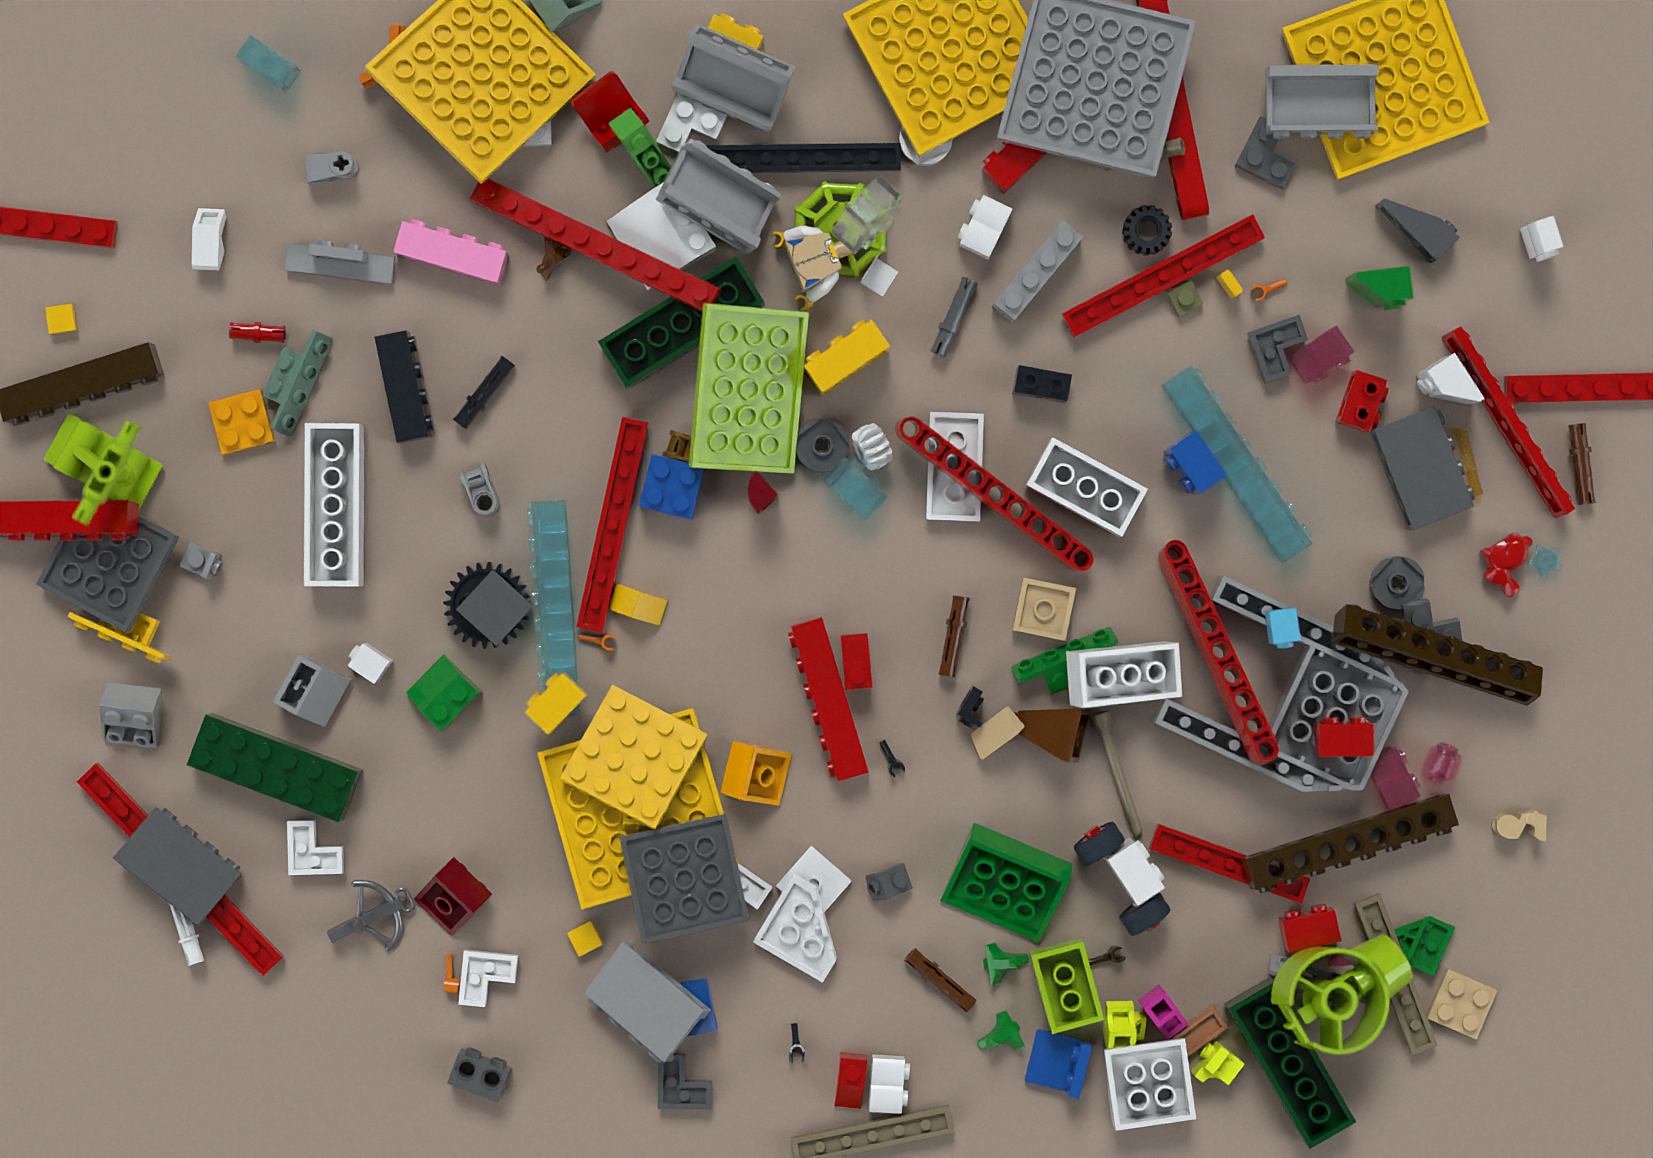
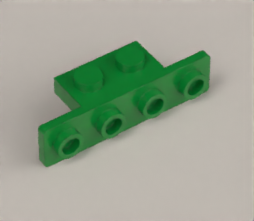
M1111 627L1098 629L1090 635L1071 640L1063 646L1046 650L1043 654L1033 658L1024 659L1011 668L1018 683L1044 675L1051 695L1069 688L1066 651L1112 647L1118 644V640Z

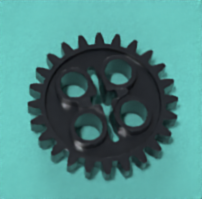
M478 562L476 564V571L467 566L466 576L458 572L457 575L460 581H450L454 590L445 591L447 595L451 596V600L444 601L443 604L450 606L451 610L446 611L444 615L452 616L453 618L447 625L457 626L453 633L454 635L464 633L462 642L472 638V647H476L479 641H482L483 649H487L491 641L456 609L462 604L463 599L469 596L492 570L500 575L526 600L531 598V595H523L522 593L527 588V585L519 586L517 584L521 576L518 575L512 578V568H509L505 573L502 572L503 564L499 563L496 569H493L492 562H488L486 569H483L482 564ZM525 615L521 620H529L530 617ZM521 620L503 638L502 642L505 645L509 644L508 635L515 639L518 637L515 632L516 628L520 630L525 629L520 623ZM492 643L494 648H498V645L496 646Z

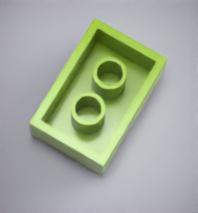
M1081 937L1029 951L1049 1029L1052 1034L1105 1020L1084 941Z

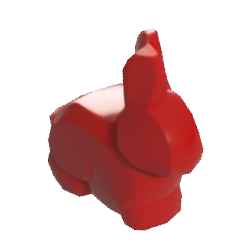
M1512 533L1490 548L1480 550L1488 567L1482 574L1483 578L1490 584L1501 586L1503 593L1508 598L1513 597L1514 594H1518L1520 591L1519 585L1511 577V571L1523 565L1528 555V547L1533 544L1532 538L1529 536L1521 537L1518 533Z

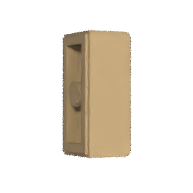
M1006 706L982 724L981 728L975 729L970 735L979 757L983 760L1015 737L1025 726L1013 711Z

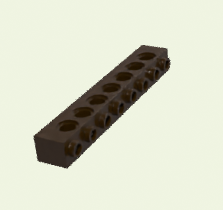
M1346 604L1335 614L1332 635L1333 644L1526 706L1541 696L1543 667L1534 665L1528 660H1519L1503 652H1494L1478 644L1460 641L1457 637L1445 636L1428 628H1420L1411 625L1408 621H1399L1379 612L1374 613L1362 609L1355 604Z
M1439 794L1241 857L1240 859L1250 889L1259 890V893H1264L1275 889L1274 884L1283 881L1285 885L1300 881L1299 876L1308 873L1310 877L1321 875L1326 872L1325 868L1335 865L1336 869L1351 865L1350 860L1360 857L1361 861L1371 859L1377 856V851L1383 849L1386 852H1392L1401 849V844L1411 841V844L1424 842L1427 840L1426 836L1436 833V836L1449 834L1452 832L1451 828L1458 826L1459 822L1450 794ZM1427 812L1431 817V823L1429 826L1424 827L1421 818ZM1402 820L1406 825V831L1404 834L1399 835L1396 831V825ZM1374 829H1378L1381 834V838L1377 843H1373L1370 837ZM1349 837H1353L1356 845L1349 852L1345 847V842ZM1327 845L1330 848V856L1324 860L1320 856V849L1322 846ZM1298 853H1302L1305 857V863L1300 868L1294 863V858ZM1273 861H1277L1280 866L1279 873L1275 876H1272L1269 872V865Z

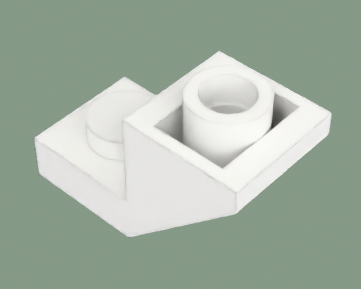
M198 208L192 227V269H220L225 253L221 238L227 218L225 209Z

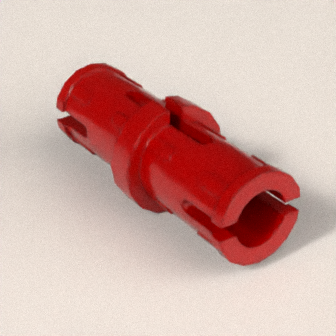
M256 321L254 324L230 322L229 339L253 340L254 343H260L261 341L285 342V325H262L261 322Z

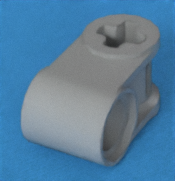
M344 151L315 153L304 156L307 184L309 185L350 179L357 174L359 169L357 160ZM343 160L349 163V165L344 167V171L339 168L340 165H343Z
M482 463L479 468L466 473L464 471L459 472L461 482L474 510L486 517L496 514L500 504L486 464ZM488 496L492 499V507L487 511H482L479 503L482 498Z

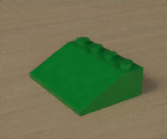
M973 823L940 901L1039 942L1070 881L1073 864L977 823Z

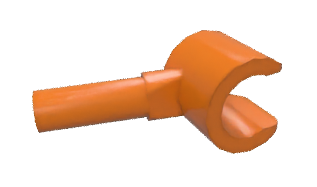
M1282 279L1266 286H1253L1251 291L1261 288L1264 293L1261 298L1254 300L1262 301L1266 294L1287 285V281Z
M579 633L578 640L599 644L608 651L614 648L606 647L604 640L608 637L616 638L611 634H605L600 637Z
M446 955V977L443 988L446 992L458 993L461 980L452 978V955Z

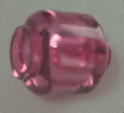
M1439 742L1438 745H1433L1428 749L1422 769L1429 775L1428 779L1430 781L1443 784L1444 781L1455 780L1462 762V757L1456 747Z

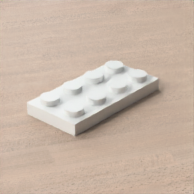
M930 412L929 427L982 467L984 414ZM929 438L928 452L933 453L936 450L937 444L934 439ZM950 454L946 459V464L950 469H955L958 465V460L953 454ZM928 461L926 520L980 522L981 501ZM972 470L968 474V482L975 486L979 481V475Z

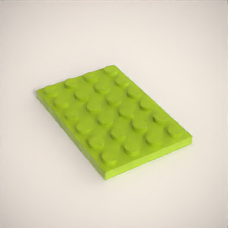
M703 303L689 467L794 474L809 312Z

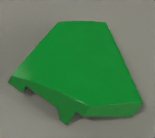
M1428 916L1394 930L1409 965L1434 976L1455 927L1437 918Z

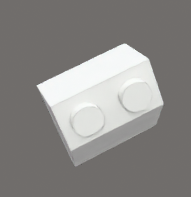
M1455 353L1442 357L1416 374L1419 379L1417 381L1419 389L1423 394H1428L1431 398L1464 405L1477 403L1484 399Z

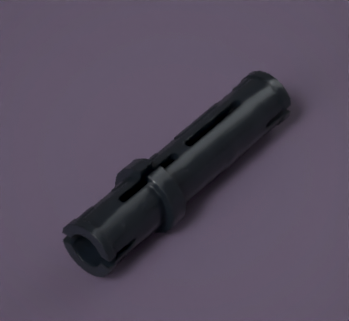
M501 356L471 396L468 395L466 397L468 401L453 420L467 429L480 410L482 412L485 410L486 407L484 405L515 365L504 356ZM498 372H500L499 376L496 378V380L493 382L490 388L487 391H485V388L489 385V383L492 381L495 375ZM481 394H483V397L476 404L473 410L470 413H468L469 409L472 407L475 401L479 398Z

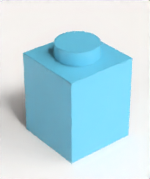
M1296 608L1265 611L1269 644H1277V649L1294 646L1293 641L1301 640Z

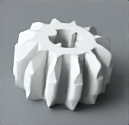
M866 424L852 434V444L855 447V452L862 461L863 466L867 467L870 471L879 469L892 460L890 442H888L886 434L876 424Z

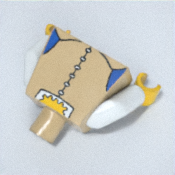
M804 225L786 230L785 232H773L772 237H781V242L778 245H774V247L786 248L803 294L795 297V301L801 298L805 300V307L801 308V311L811 308L813 303L828 294L838 281L839 272L842 269L839 259L852 254L849 241L844 239L833 244L829 233H823L818 228Z

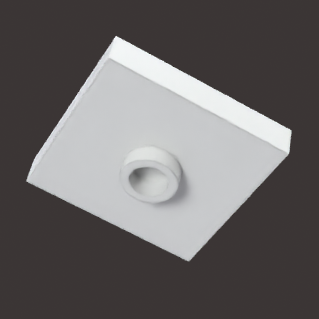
M811 845L777 883L776 887L783 891L793 873L817 886L825 912L852 880Z

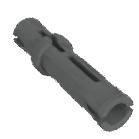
M962 277L943 323L940 322L938 326L940 330L930 349L931 352L937 355L939 353L942 357L947 356L954 336H957L959 333V324L978 285L974 280L970 279L968 281L967 277Z

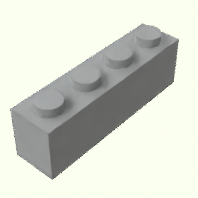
M1062 220L998 297L992 307L1013 323L1078 245L1083 236Z

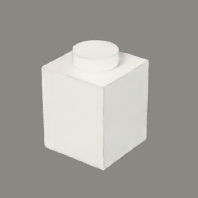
M362 643L361 646L356 645L348 656L351 660L348 667L374 684L380 682L393 662L392 659L368 643Z

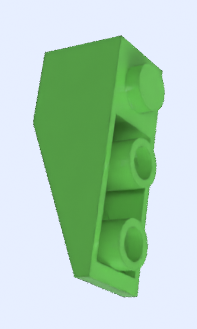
M629 108L608 124L654 189L664 183L671 165L644 124L633 110Z

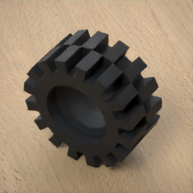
M1143 205L1140 208L1134 209L1127 216L1123 223L1122 234L1124 235L1123 241L1127 243V247L1130 250H1134L1138 255L1148 256L1149 254L1154 255L1168 244L1172 236V222H1169L1170 217L1168 214L1165 215L1163 213L1164 210L1161 208L1157 209L1153 205ZM1144 220L1152 221L1157 227V235L1150 241L1141 239L1137 234V226Z

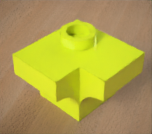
M1106 1001L1103 1025L1106 1049L1132 1046L1136 1044V1041L1143 1040L1147 1019L1145 1011H1134L1133 1001Z
M1215 1040L1213 1044L1208 1043L1200 1053L1202 1058L1191 1072L1201 1082L1209 1078H1219L1229 1085L1245 1063Z

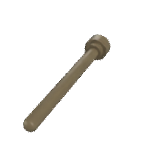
M1105 710L1088 716L1091 726L1095 727L1096 731H1099L1131 831L1134 835L1138 836L1142 833V827L1109 730L1111 727L1110 722L1112 721L1110 712Z

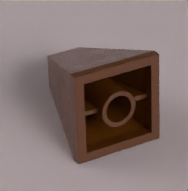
M1072 708L1021 710L1018 713L1014 712L1025 726L1018 735L1064 762H1079L1089 719L1088 716L1091 710Z

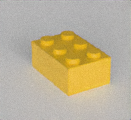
M862 319L851 327V334L845 338L842 335L837 336L828 343L829 349L823 353L817 350L806 358L807 364L804 365V370L822 396L889 351L890 345L872 319L867 323Z

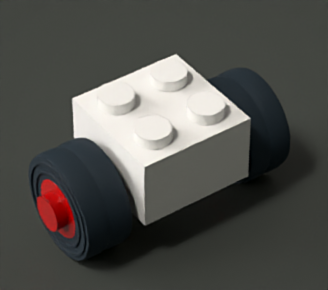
M1113 821L1100 827L1097 825L1092 827L1074 845L1075 852L1085 866L1105 858L1134 902L1119 916L1120 921L1131 936L1153 930L1170 913L1171 909L1160 893L1165 888L1161 882L1165 879L1163 874L1154 863L1149 864L1147 861L1150 855L1144 845L1139 840L1134 842L1130 837L1125 840Z

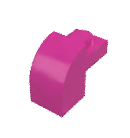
M1157 985L1138 999V1002L1167 1040L1188 1025V1022L1160 985Z

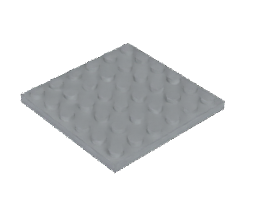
M1033 0L997 140L1155 179L1196 21L1112 0Z

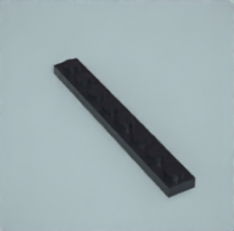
M901 143L706 145L709 150L727 157L732 164L751 173L901 171Z

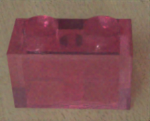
M1336 325L1287 358L1305 384L1311 381L1317 384L1328 376L1327 370L1333 366L1339 369L1351 360L1348 356L1353 354L1354 350Z
M1392 746L1381 751L1370 774L1385 807L1390 810H1394L1421 796L1418 788H1420L1419 781L1413 773L1409 774L1405 766L1408 764L1405 754L1401 749L1397 750L1396 747Z

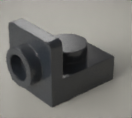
M973 685L956 714L961 716L959 722L971 729L975 725L981 728L983 722L970 715L972 710L974 712L978 711L984 700L981 697L983 691Z

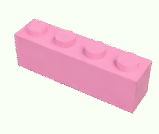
M411 219L410 223L402 221L393 251L396 255L493 284H501L509 254L503 251L504 246L493 242H488L487 246L477 243L478 238L463 234L462 238L451 235V230L438 226L436 231L425 228L426 223Z

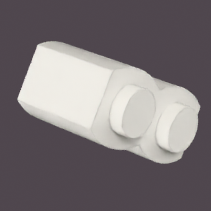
M983 195L981 201L975 199L969 212L973 217L969 225L963 224L957 238L961 239L959 246L988 260L1006 225L1012 208Z
M1554 216L1532 222L1520 228L1529 259L1536 258V261L1540 262L1560 254L1558 249L1564 247Z
M872 1054L869 1112L901 1114L902 1106L907 1107L908 1090H903L904 1080H909L910 1064L905 1063L904 1056Z

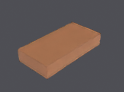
M1212 1004L1190 1020L1188 1025L1172 1036L1171 1039L1185 1038L1187 1056L1190 1057L1230 1027Z

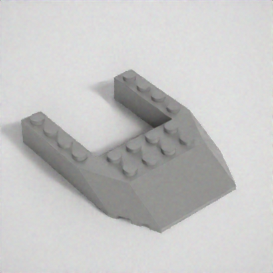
M1226 576L1218 577L1210 594L1213 603L1267 627L1265 611L1292 608ZM1296 609L1301 639L1297 642L1305 646L1269 721L1270 728L1279 746V754L1275 759L1266 765L1254 764L1250 760L1237 731L1169 699H1161L1151 721L1302 792L1363 790L1409 691L1382 659L1333 644V626ZM1323 717H1338L1339 722H1349V717H1366V722L1374 723V756H1316L1314 723H1321ZM1259 745V753L1264 757H1268V749L1263 745Z

